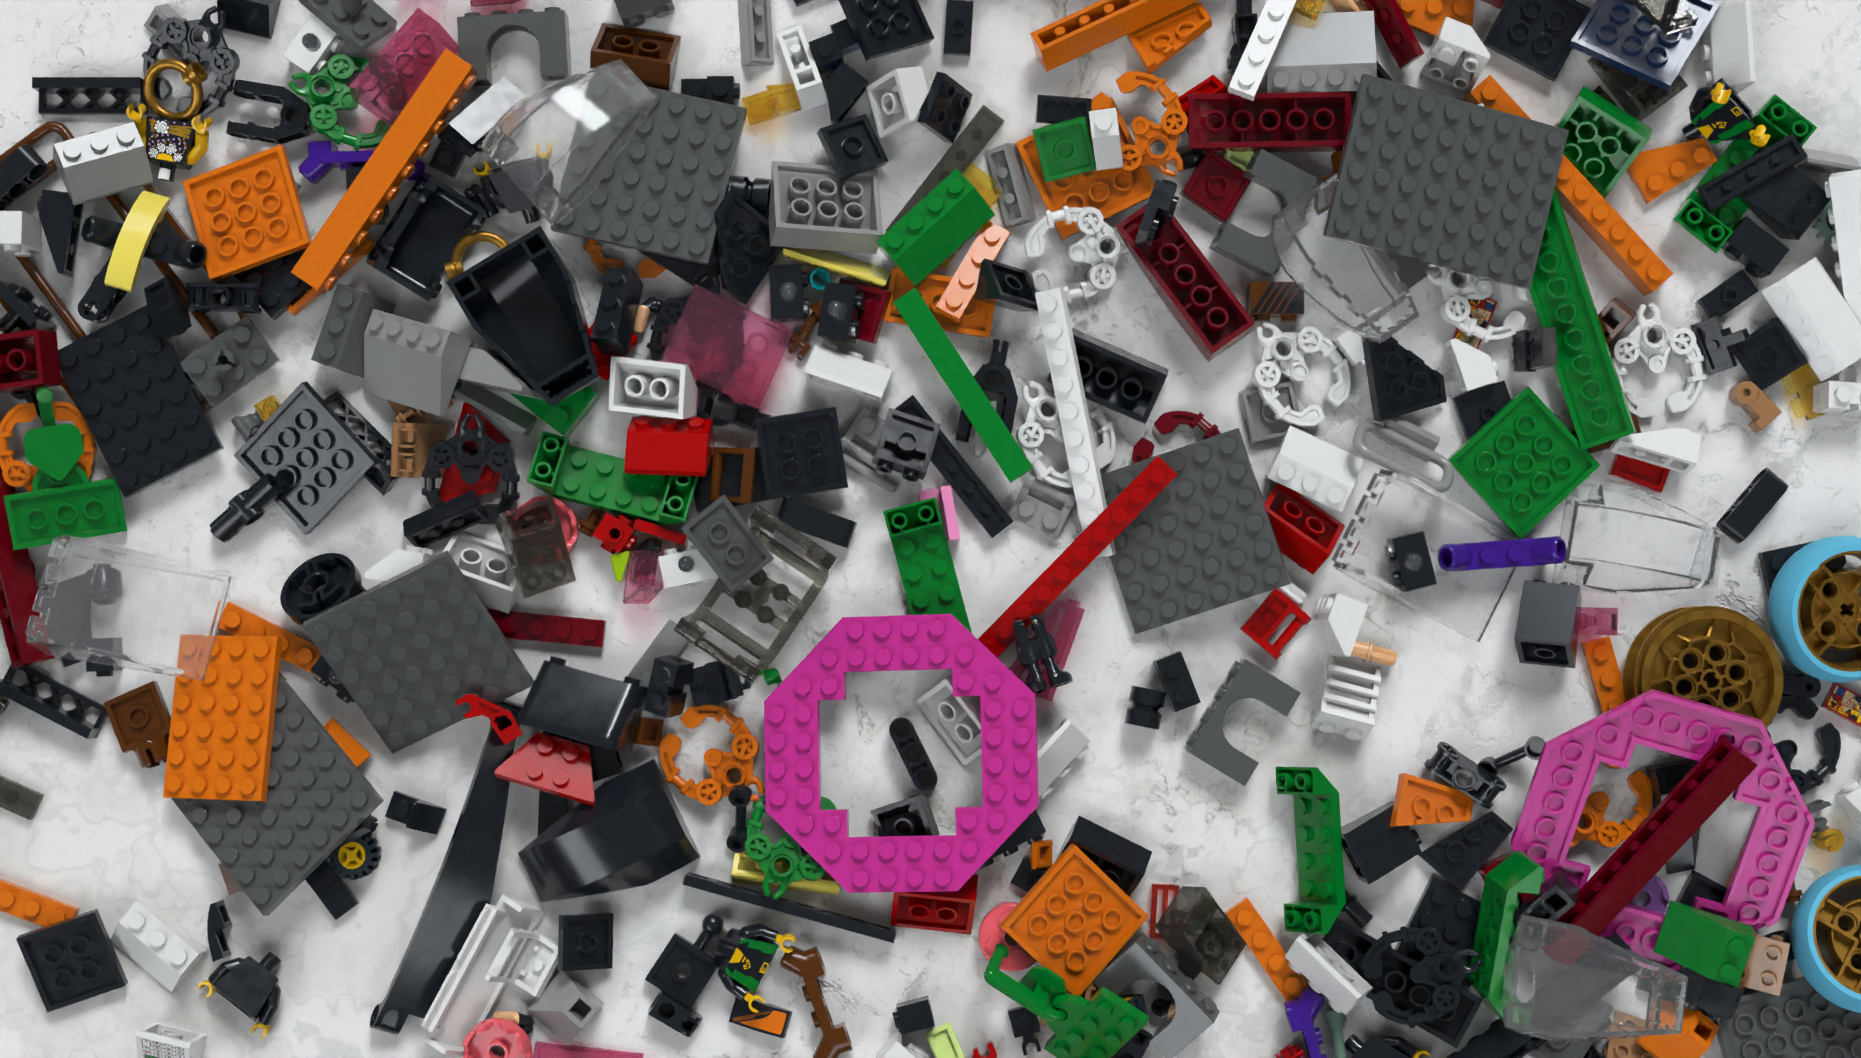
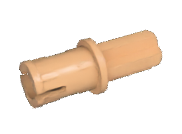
M1356 640L1351 652L1352 656L1363 658L1365 662L1370 660L1388 666H1394L1397 659L1396 651L1373 645L1372 641L1365 643Z

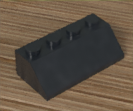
M1072 328L1085 398L1146 424L1168 376L1169 369ZM1050 372L1046 381L1053 384Z

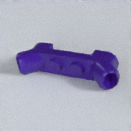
M332 141L309 142L308 157L298 166V169L309 182L318 184L332 168L340 167V170L346 171V167H364L375 150L338 151V146ZM420 158L415 162V170L407 179L408 181H415L424 173L425 163Z
M1559 536L1444 544L1439 548L1437 559L1441 569L1456 572L1531 567L1562 563L1566 558L1567 548L1564 540Z
M1310 986L1303 988L1297 1000L1284 1002L1288 1023L1292 1032L1302 1030L1309 1058H1327L1326 1053L1321 1054L1319 1044H1323L1319 1027L1314 1028L1313 1024L1325 1003V997L1322 993L1319 994Z

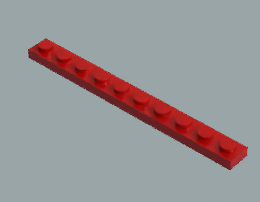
M1157 455L978 639L998 658L1015 640L1013 621L1022 619L1024 626L1027 628L1031 624L1029 616L1037 613L1041 614L1178 474Z

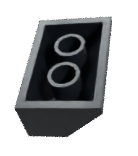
M1078 816L1056 860L1073 843L1130 897L1145 874L1152 851L1090 820Z

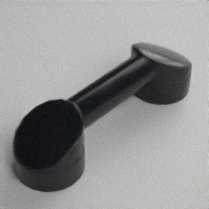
M1531 736L1524 746L1496 759L1485 757L1479 761L1478 765L1488 772L1497 775L1500 768L1526 756L1532 760H1539L1545 741L1541 737Z
M745 785L732 786L728 795L729 802L736 807L735 826L730 830L726 844L731 851L736 853L743 852L745 849L747 832L746 807L753 793Z

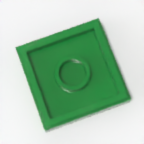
M1085 116L1032 129L1045 183L1097 170Z

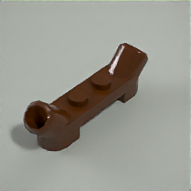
M793 945L788 946L793 948V951L784 953L780 965L782 968L803 977L805 986H802L804 997L807 1002H812L815 1010L811 1012L816 1028L821 1027L823 1033L813 1058H839L840 1054L853 1050L845 1022L837 1025L833 1024L817 977L824 975L826 968L819 949L816 946L803 951Z

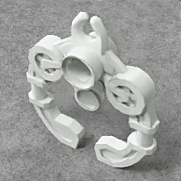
M1067 205L1063 206L1061 210L1053 212L1050 210L1044 211L1045 215L1034 223L1025 237L1023 244L1027 257H1040L1043 255L1045 248L1043 234L1048 229L1054 228V222L1065 220L1066 224H1071L1074 221L1077 228L1084 233L1081 239L1070 245L1068 256L1073 261L1091 264L1087 271L1088 281L1080 282V288L1069 291L1067 286L1064 287L1067 305L1071 304V301L1078 299L1088 300L1089 297L1097 294L1102 289L1111 287L1116 280L1114 267L1120 254L1128 252L1129 249L1121 243V236L1117 230H1114L1103 221L1104 217L1101 211L1095 207L1080 208L1068 207ZM1108 238L1111 244L1108 251L1102 252L1100 250V243L1103 239ZM1039 268L1030 273L1033 286L1039 292L1058 288L1054 286L1052 275L1045 268Z
M1427 264L1429 268L1436 267V265ZM1439 267L1441 274L1435 277L1431 270H1425L1428 275L1427 278L1432 283L1440 286L1444 299L1440 311L1443 319L1448 323L1454 324L1459 330L1464 332V335L1468 337L1471 335L1482 339L1481 342L1486 344L1488 341L1508 338L1516 334L1517 331L1522 330L1526 317L1518 311L1509 312L1503 318L1500 327L1488 325L1486 329L1476 325L1477 319L1469 317L1471 306L1468 300H1484L1492 294V286L1484 278ZM1452 274L1459 278V285L1453 283ZM1514 288V296L1517 301L1532 302L1529 289Z
M1653 302L1648 305L1654 312L1651 319L1644 318L1643 313L1646 310V305L1641 304L1637 311V326L1626 337L1614 340L1610 346V353L1629 411L1639 418L1655 416L1656 403L1648 398L1634 399L1629 393L1630 388L1623 385L1622 375L1627 374L1626 364L1636 361L1638 357L1642 358L1647 370L1652 373H1660L1666 368L1670 351L1674 354H1684L1685 364L1690 363L1692 376L1687 377L1688 383L1685 390L1674 392L1666 398V404L1670 413L1686 411L1698 397L1703 381L1707 379L1706 374H1703L1701 362L1704 361V356L1701 355L1694 332L1688 328H1674L1662 321L1660 310ZM1651 328L1656 332V338L1652 343L1647 339V333Z
M1264 321L1263 327L1271 329L1273 335L1270 338H1265L1263 336V328L1261 326L1256 328L1257 338L1263 346L1260 364L1255 366L1251 376L1263 400L1262 403L1272 409L1276 414L1274 416L1276 420L1281 419L1288 424L1299 427L1315 426L1325 418L1320 406H1307L1301 412L1292 410L1289 405L1283 407L1276 398L1280 393L1275 391L1274 386L1280 381L1281 374L1294 382L1306 379L1308 368L1304 361V354L1310 355L1318 351L1321 353L1322 358L1328 356L1335 364L1332 370L1336 374V383L1328 389L1325 397L1334 407H1338L1348 399L1350 393L1349 361L1338 352L1336 343H1332L1328 338L1324 337L1315 327L1308 326L1298 332H1281L1274 323ZM1277 344H1281L1285 348V356L1278 354L1276 350Z
M1030 381L1029 386L1038 389L1039 394L1037 397L1032 398L1029 396L1028 386L1022 387L1023 398L1029 409L1025 423L1020 425L1016 431V440L1038 474L1036 476L1038 480L1043 479L1052 485L1062 488H1073L1070 468L1061 474L1054 471L1052 466L1046 468L1039 459L1043 454L1041 451L1038 452L1037 446L1044 440V434H1048L1064 443L1055 393L1048 392L1038 382ZM1086 399L1089 418L1094 417L1101 426L1097 431L1101 434L1102 444L1096 448L1099 469H1102L1112 461L1114 456L1115 432L1113 425L1115 423L1107 418L1102 411L1104 409L1102 405ZM1042 403L1051 406L1052 415L1050 417H1046L1041 413L1040 407Z

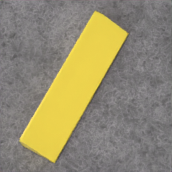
M784 247L783 255L787 259L815 268H823L830 273L883 290L886 289L891 275L889 269L829 250Z
M744 851L740 853L735 852L731 882L763 886L765 874L759 864L748 859ZM783 861L777 862L774 865L775 870L779 873H786L789 870L788 864ZM825 871L823 877L815 882L802 879L790 883L787 889L839 895L840 884ZM777 883L769 885L772 888H780Z

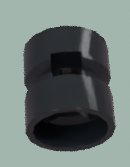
M733 175L730 191L735 192L759 213L768 214L771 180L755 178L753 181H749L748 177Z
M1131 686L1129 701L1132 703V706L1127 708L1124 723L1159 730L1162 715L1158 710L1164 706L1166 692Z

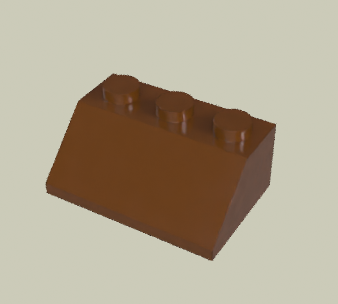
M602 23L590 51V74L670 91L675 77L681 36Z

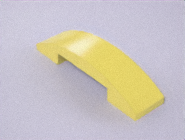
M143 191L139 195L117 238L106 272L105 285L128 292L133 291L142 270L140 263L157 223H161L171 201L169 197L148 191Z

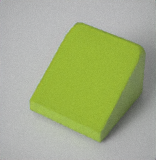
M633 551L611 555L610 558L617 582L625 581L633 557Z

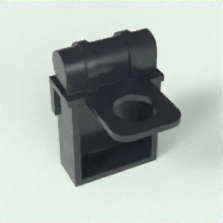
M1556 327L1524 329L1512 335V364H1514V372H1536L1539 369L1557 366Z
M728 658L693 668L689 686L694 707L737 699L739 696L744 695L743 690L751 688L752 683L747 664L744 662L737 664L736 658ZM739 669L744 674V683H741L738 671Z

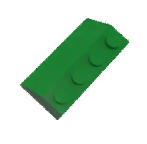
M956 168L877 240L880 251L917 287L991 220L995 213L977 189Z

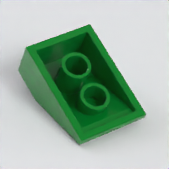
M586 386L552 407L544 400L511 394L557 432L568 438L601 397L590 387Z
M1670 900L1653 951L1709 979L1738 988L1755 940L1753 926Z

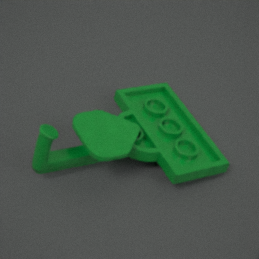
M39 387L36 391V398L38 400L42 427L29 430L23 439L27 461L38 468L32 480V491L3 496L13 549L19 550L127 531L120 488L115 478L89 482L86 472L76 464L84 452L79 429L68 423L55 424L51 403L54 394L46 387Z
M997 944L995 946V950L984 972V979L989 985L1043 1020H1046L1054 1034L1047 1040L1044 1049L1057 1058H1111L1147 1024L1149 1018L1148 1015L1105 987L1100 988L1089 1000L1078 995L1068 994L1064 979L1046 967H1033L1017 982L999 970L1002 960L1009 956V950L1004 944Z

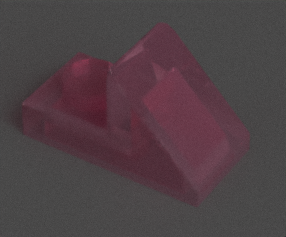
M629 550L623 596L624 604H649L663 589L664 585L655 580L659 554L656 551Z
M1581 607L1578 634L1617 636L1618 608Z

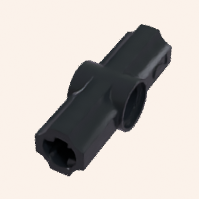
M270 473L263 475L248 490L240 492L229 501V507L210 524L211 533L223 543L231 540L241 529L263 516L265 513L264 509L284 491L282 483Z

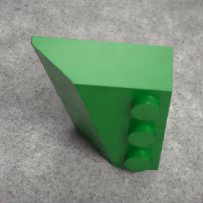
M1585 86L1578 92L1556 125V127L1569 130L1563 154L1604 199L1648 142L1652 132L1650 127Z

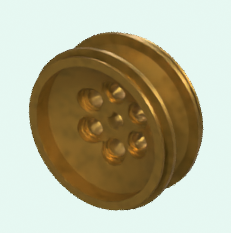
M1690 606L1673 609L1659 615L1650 621L1635 637L1624 663L1623 685L1627 701L1654 689L1696 702L1702 699L1706 705L1759 719L1767 728L1775 717L1782 699L1783 669L1779 654L1772 640L1753 620L1735 610L1724 607ZM1712 646H1715L1718 651V656L1715 660H1712L1709 656V650ZM1687 653L1692 659V663L1688 668L1682 662L1684 655ZM1733 665L1738 670V675L1735 679L1729 676V669ZM1705 674H1707V678L1711 679L1709 685L1706 681H1703ZM1680 680L1685 683V691L1681 695L1676 690V685ZM1726 692L1732 698L1728 706H1725L1722 700Z

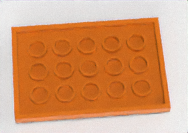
M180 635L163 790L164 798L267 802L283 638L277 636Z

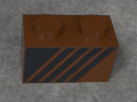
M1249 282L1247 285V313L1251 318H1254V322H1269L1270 318H1281V322H1296L1297 318L1304 315V282Z

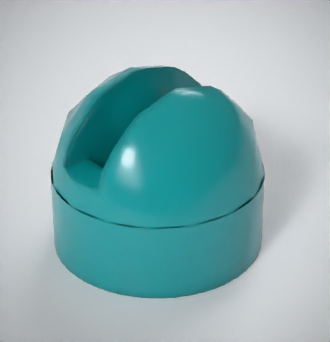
M818 268L810 272L808 282L813 289L823 290L825 289V283L831 282V277L827 270ZM813 275L824 282L823 285L814 280Z

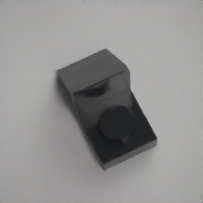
M447 125L437 136L441 142L429 166L455 179L467 155L446 137Z
M396 790L392 795L385 817L406 824V828L437 835L447 809Z

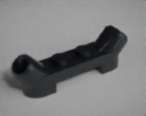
M90 216L83 224L81 235L85 242L113 251L123 224L97 216ZM154 232L143 258L188 270H195L205 264L208 251L201 242Z

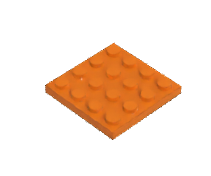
M1110 97L1112 101L1111 108H1116L1118 114L1121 147L1127 144L1135 145L1113 98ZM1033 135L1015 143L1046 209L1051 212L1061 210L1066 205L1068 207L1080 208L1095 207L1101 211L1104 221L1148 200L1151 196L1155 183L1147 167H1140L1132 173L1124 172L1120 168L1101 171L1093 170L1045 183ZM1065 220L1054 222L1061 240L1081 232L1074 221L1071 224H1066Z
M281 144L182 181L198 240L205 245L208 251L205 265L209 279L213 282L308 248L312 242L287 152Z
M1072 843L999 926L1042 967H1046L1062 977L1068 992L1072 995L1080 996L1149 916Z

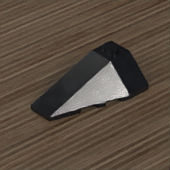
M1685 759L1646 767L1647 777L1650 778L1652 785L1654 809L1699 761ZM1700 828L1665 864L1667 874L1695 869Z

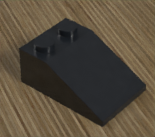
M1759 147L1753 154V156L1765 150L1767 147ZM1794 166L1738 197L1780 239L1799 240L1831 199L1826 197V192L1813 179Z

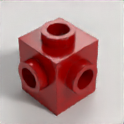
M606 512L592 536L602 541L600 547L614 555L616 551L622 553L625 550L630 551L637 541V537L634 536L637 530L632 528L634 522L620 514L616 518ZM619 530L620 536L615 539L614 534Z

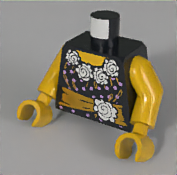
M132 103L127 107L126 114L136 125L144 143L148 160L159 165L157 179L174 182L176 168L190 170L208 152L209 131L207 129L213 124V120L210 117L205 119L204 124L201 122V114L195 116L191 123L148 115L145 119L143 115L147 111L146 105L141 103L138 106L140 113L134 111Z

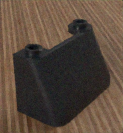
M424 172L415 181L376 242V246L369 253L366 263L429 302L431 298L435 299L442 289L439 276L445 268L444 263L450 261L455 246L466 236L467 232L470 233L474 229L478 231L486 220V217H484L486 210L433 175Z
M551 656L550 661L544 660L534 680V684L531 686L521 707L517 723L612 750L632 751L648 687L641 686V680L625 676L624 681L571 668L565 665L567 660Z

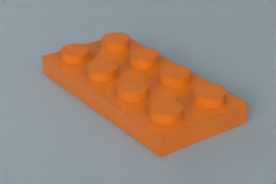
M892 268L888 289L892 294L884 322L908 326L893 302L916 288L944 332L990 339L995 305L976 300L974 296L958 323L935 311L937 303L953 277L930 274L922 283L915 287L898 268Z

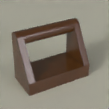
M714 447L709 501L714 502L720 497L724 454L744 455L740 497H726L731 503L752 505L757 458L756 449Z

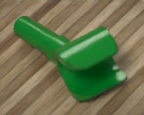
M776 668L763 672L768 686L774 683L779 686L783 682Z

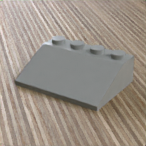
M1374 11L1291 14L1266 71V93L1350 92L1351 94H1357L1361 75L1368 74L1377 77Z
M772 161L769 209L770 246L876 254L879 247L877 240L883 236L878 170L872 169L839 180L833 166Z
M373 309L364 333V392L444 418L472 340L449 330Z

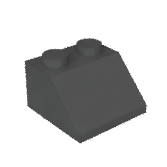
M614 0L625 27L629 25L630 27L640 26L645 23V19L654 16L655 18H662L669 15L670 11L675 9L672 0Z

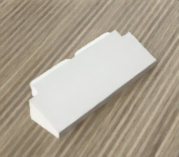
M503 894L496 906L486 903L421 1024L423 1028L429 1031L424 1040L426 1043L443 1055H464L462 1044L475 1025L489 1018L507 984L488 982L484 978L512 927L517 930L521 928L525 931L530 929L534 932L545 911Z

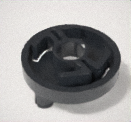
M326 553L307 560L291 573L282 588L280 601L283 610L292 621L303 626L304 621L366 591V589L362 586L359 570L347 556L339 553Z

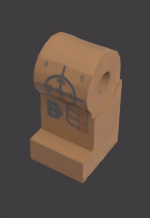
M1742 381L1732 386L1729 390L1730 402L1735 406L1741 407L1752 419L1748 426L1754 433L1765 429L1782 413L1753 382Z

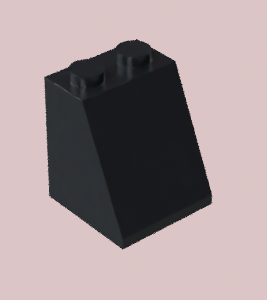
M1543 580L1524 581L1514 638L1520 663L1575 668L1582 601L1579 585L1569 582H1562L1560 584L1547 583Z
M1393 801L1341 827L1342 847L1358 878L1367 884L1375 882L1422 852L1419 847L1422 841L1415 829L1410 830L1409 826L1390 827Z

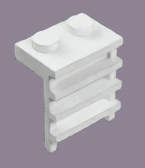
M1329 656L1320 706L1312 718L1311 727L1319 728L1320 731L1325 733L1334 732L1345 735L1351 740H1364L1374 726L1381 670L1376 669L1374 675L1333 665L1334 657ZM1331 674L1370 684L1372 689L1331 679ZM1329 689L1370 699V703L1360 702L1328 692Z
M512 927L484 979L488 982L514 983L534 997H541L558 965V943L537 930L533 932L530 929L525 931L521 928L517 930Z

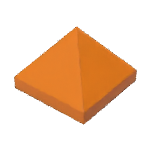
M1052 840L1032 842L1028 851L1032 869L1052 866Z

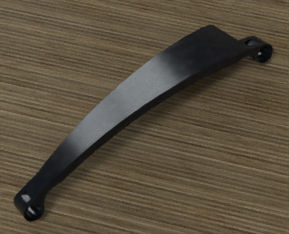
M506 699L495 704L511 711L517 722L522 707L521 704ZM507 715L495 717L494 722L498 723L497 727L500 731L512 725ZM491 724L464 806L437 878L413 936L391 982L388 993L382 1003L377 1004L372 1012L370 1028L398 1035L409 1014L425 1018L486 903H491L510 781L496 778L494 772L513 754L516 742L515 738L505 745Z

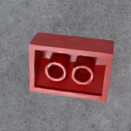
M645 415L632 417L626 438L625 474L706 477L715 447L712 419L700 417L691 419L658 418Z
M1276 482L1265 498L1264 504L1280 551L1313 575L1330 556L1345 525L1295 490Z
M974 874L959 891L894 892L890 926L971 935L978 875Z

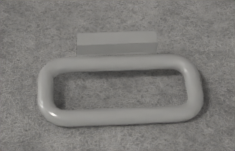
M1398 416L1388 419L1384 426L1372 421H1365L1356 427L1353 436V446L1364 458L1431 491L1442 493L1451 487L1455 475L1454 467L1447 458L1434 452L1439 444L1440 437ZM1366 432L1378 435V439L1425 462L1430 461L1437 464L1444 472L1441 482L1435 481L1370 449L1364 444Z

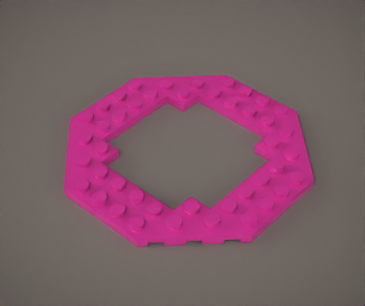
M952 614L842 617L764 701L766 812L848 893L959 891L1039 806L1036 694ZM952 669L953 697L980 696L983 807H955L956 835L849 837V809L822 810L820 700H846V672Z
M1651 689L1544 743L1510 845L1514 852L1522 851L1544 867V882L1560 870L1580 890L1587 882L1591 868L1589 865L1568 860L1566 856L1600 761L1627 769L1636 744L1700 761L1715 743L1724 736L1742 749L1758 765L1734 790L1732 797L1735 800L1758 807L1723 902L1719 903L1695 896L1691 907L1753 926L1754 931L1764 926L1768 928L1778 923L1816 822L1761 720ZM1630 904L1586 948V950L1593 951L1604 938L1618 933L1638 956L1643 966L1670 974L1679 970L1680 966H1682L1653 951L1665 914Z

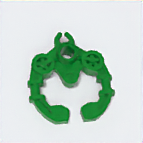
M337 54L328 61V67L314 75L302 72L292 74L291 78L293 80L304 79L306 81L304 88H298L294 82H289V87L293 92L306 97L311 110L310 125L312 129L319 134H324L333 140L335 144L341 145V143L353 146L356 151L378 146L395 121L388 117H383L377 122L374 132L368 134L359 132L358 136L345 133L346 127H339L337 125V113L335 111H353L359 106V95L345 84L352 80L354 73H360L359 75L365 76L366 72L378 75L377 81L383 82L389 88L386 102L388 108L392 110H403L407 99L403 84L387 68L388 64L383 63L379 65L370 62V58L349 57L345 54ZM319 87H324L328 89L329 92L326 94H319L315 90Z
M766 795L758 802L754 801L752 806L754 810L751 818L747 819L746 822L747 832L744 852L748 859L759 864L765 874L762 886L764 896L769 897L771 895L769 889L771 883H777L780 887L779 891L772 896L773 899L777 900L785 894L790 883L802 879L811 882L821 879L826 870L809 853L803 855L801 846L787 832L775 844H772L769 837L761 833L764 824L760 822L764 812L767 813ZM821 796L822 810L836 809L830 799ZM783 861L788 864L789 870L786 873H779L775 870L774 865L777 862Z

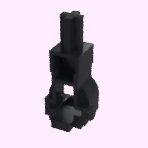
M1236 0V14L1232 18L1234 45L1227 59L1228 73H1231L1232 76H1234L1239 62H1234V59L1240 58V44H1247L1258 21L1257 13L1252 14V0Z
M714 387L708 388L707 391L703 390L696 417L709 419L715 397L718 396L717 401L730 404L735 409L732 420L713 415L712 421L715 427H725L732 424L742 429L756 432L755 419L771 417V415L761 413L762 410L758 407L734 402L729 395L721 392V389Z

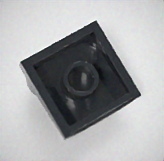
M923 794L914 795L870 811L871 815L873 814L880 836L939 835L931 806Z

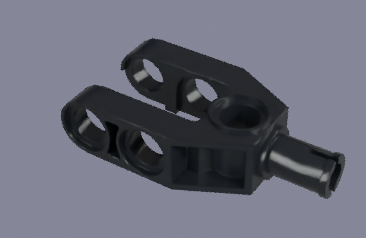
M235 80L233 95L245 99L282 104L281 122L279 126L268 128L257 126L253 122L243 124L228 121L226 134L238 138L275 144H284L310 136V131L312 130L310 125L311 110L309 105L283 86ZM300 112V120L296 123H291L292 115Z
M993 339L990 361L980 367L974 378L983 391L1004 395L1001 419L1009 432L1012 433L1018 395L1011 371L1005 366L1010 342L1003 341L1001 351H998L1000 340ZM991 374H997L1001 377L1002 383L1000 386L992 388L986 382L987 377ZM961 408L955 441L969 443L972 423Z

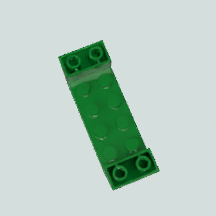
M1776 94L1772 95L1753 115L1755 125L1753 127L1757 128L1758 125H1764L1766 127L1764 134L1771 136L1765 145L1767 148L1791 134H1794L1800 145L1803 146L1817 129L1814 124ZM1732 140L1717 158L1718 161L1713 163L1681 203L1673 218L1675 222L1714 253H1717L1734 231L1731 229L1747 211L1748 207L1737 197L1710 213L1695 190L1752 157L1759 147L1754 145L1751 140Z
M542 431L526 481L558 499L661 525L686 522L699 476L625 474V459L572 446L568 437Z
M936 497L883 511L911 615L952 614L972 633Z
M1275 767L1277 794L1293 795L1300 901L1284 903L1285 931L1328 934L1346 904L1339 792L1317 767Z
M1515 851L1486 874L1473 950L1479 951L1480 956L1477 958L1471 956L1470 966H1473L1476 960H1482V965L1476 972L1469 974L1467 980L1483 999L1486 1006L1508 1027L1513 1028L1515 1027L1516 1018L1520 1014L1519 1000L1503 987L1504 966L1509 959L1508 944L1514 932L1513 917L1514 911L1519 905L1518 892L1539 894L1540 886L1545 878L1544 867L1522 851Z

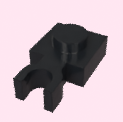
M1023 1006L1009 1009L1008 1015L1014 1038L1023 1036L1022 1050L1024 1056L1028 1055L1026 1050L1028 1043H1034L1037 1052H1040L1039 1041L1033 1035V1033L1041 1031L1037 1015Z

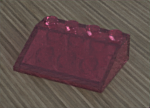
M695 284L661 354L660 361L688 364L694 379L753 407L759 408L790 341L793 330Z

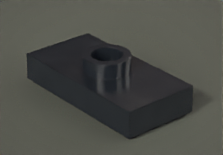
M947 0L944 55L970 56L974 1Z
M1037 95L1035 123L1054 124L1085 116L1087 126H1090L1089 111H1091L1092 99Z
M1742 269L1702 296L1697 302L1708 318L1715 316L1721 318L1759 290Z

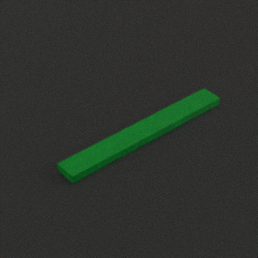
M914 288L895 300L893 304L1009 482H1014L1032 470V465L917 289Z

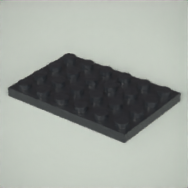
M147 305L58 350L60 371L125 498H129L225 449L186 371L180 364L181 361L171 341L165 337L150 318Z

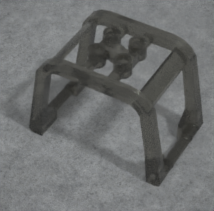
M760 505L755 508L750 516V528L768 551L814 581L802 600L792 594L785 584H778L767 577V573L762 569L749 578L752 584L762 586L755 591L753 599L751 594L746 591L736 589L731 593L720 578H718L699 607L691 614L682 617L673 630L752 684L767 671L829 580L837 561V557ZM764 529L771 534H774L777 530L808 551L805 556L820 568L818 569L763 532ZM722 593L731 597L738 607L747 608L757 615L760 622L769 623L780 631L769 649H766L710 611ZM771 593L776 600L785 601L795 608L787 622L775 615L771 607L763 606L764 603L769 601ZM704 622L757 658L758 661L754 663L740 654L736 658L732 657L705 639L704 636L707 632L698 625Z

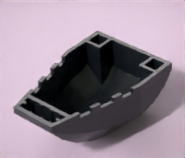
M541 226L446 282L472 327L552 407L600 379L593 344L575 279Z
M655 758L605 781L594 790L595 806L581 802L578 803L518 852L541 902L583 897L648 885L700 857V853Z

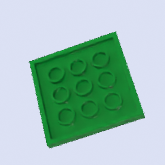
M1525 386L1448 458L1454 470L1518 539H1522L1600 466L1586 449H1581L1579 441L1529 386Z

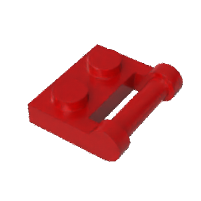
M1274 589L1242 625L1240 630L1272 658L1278 660L1282 655L1281 651L1300 628L1303 625L1307 626L1312 619L1278 589ZM1291 612L1296 618L1274 644H1270L1267 639Z

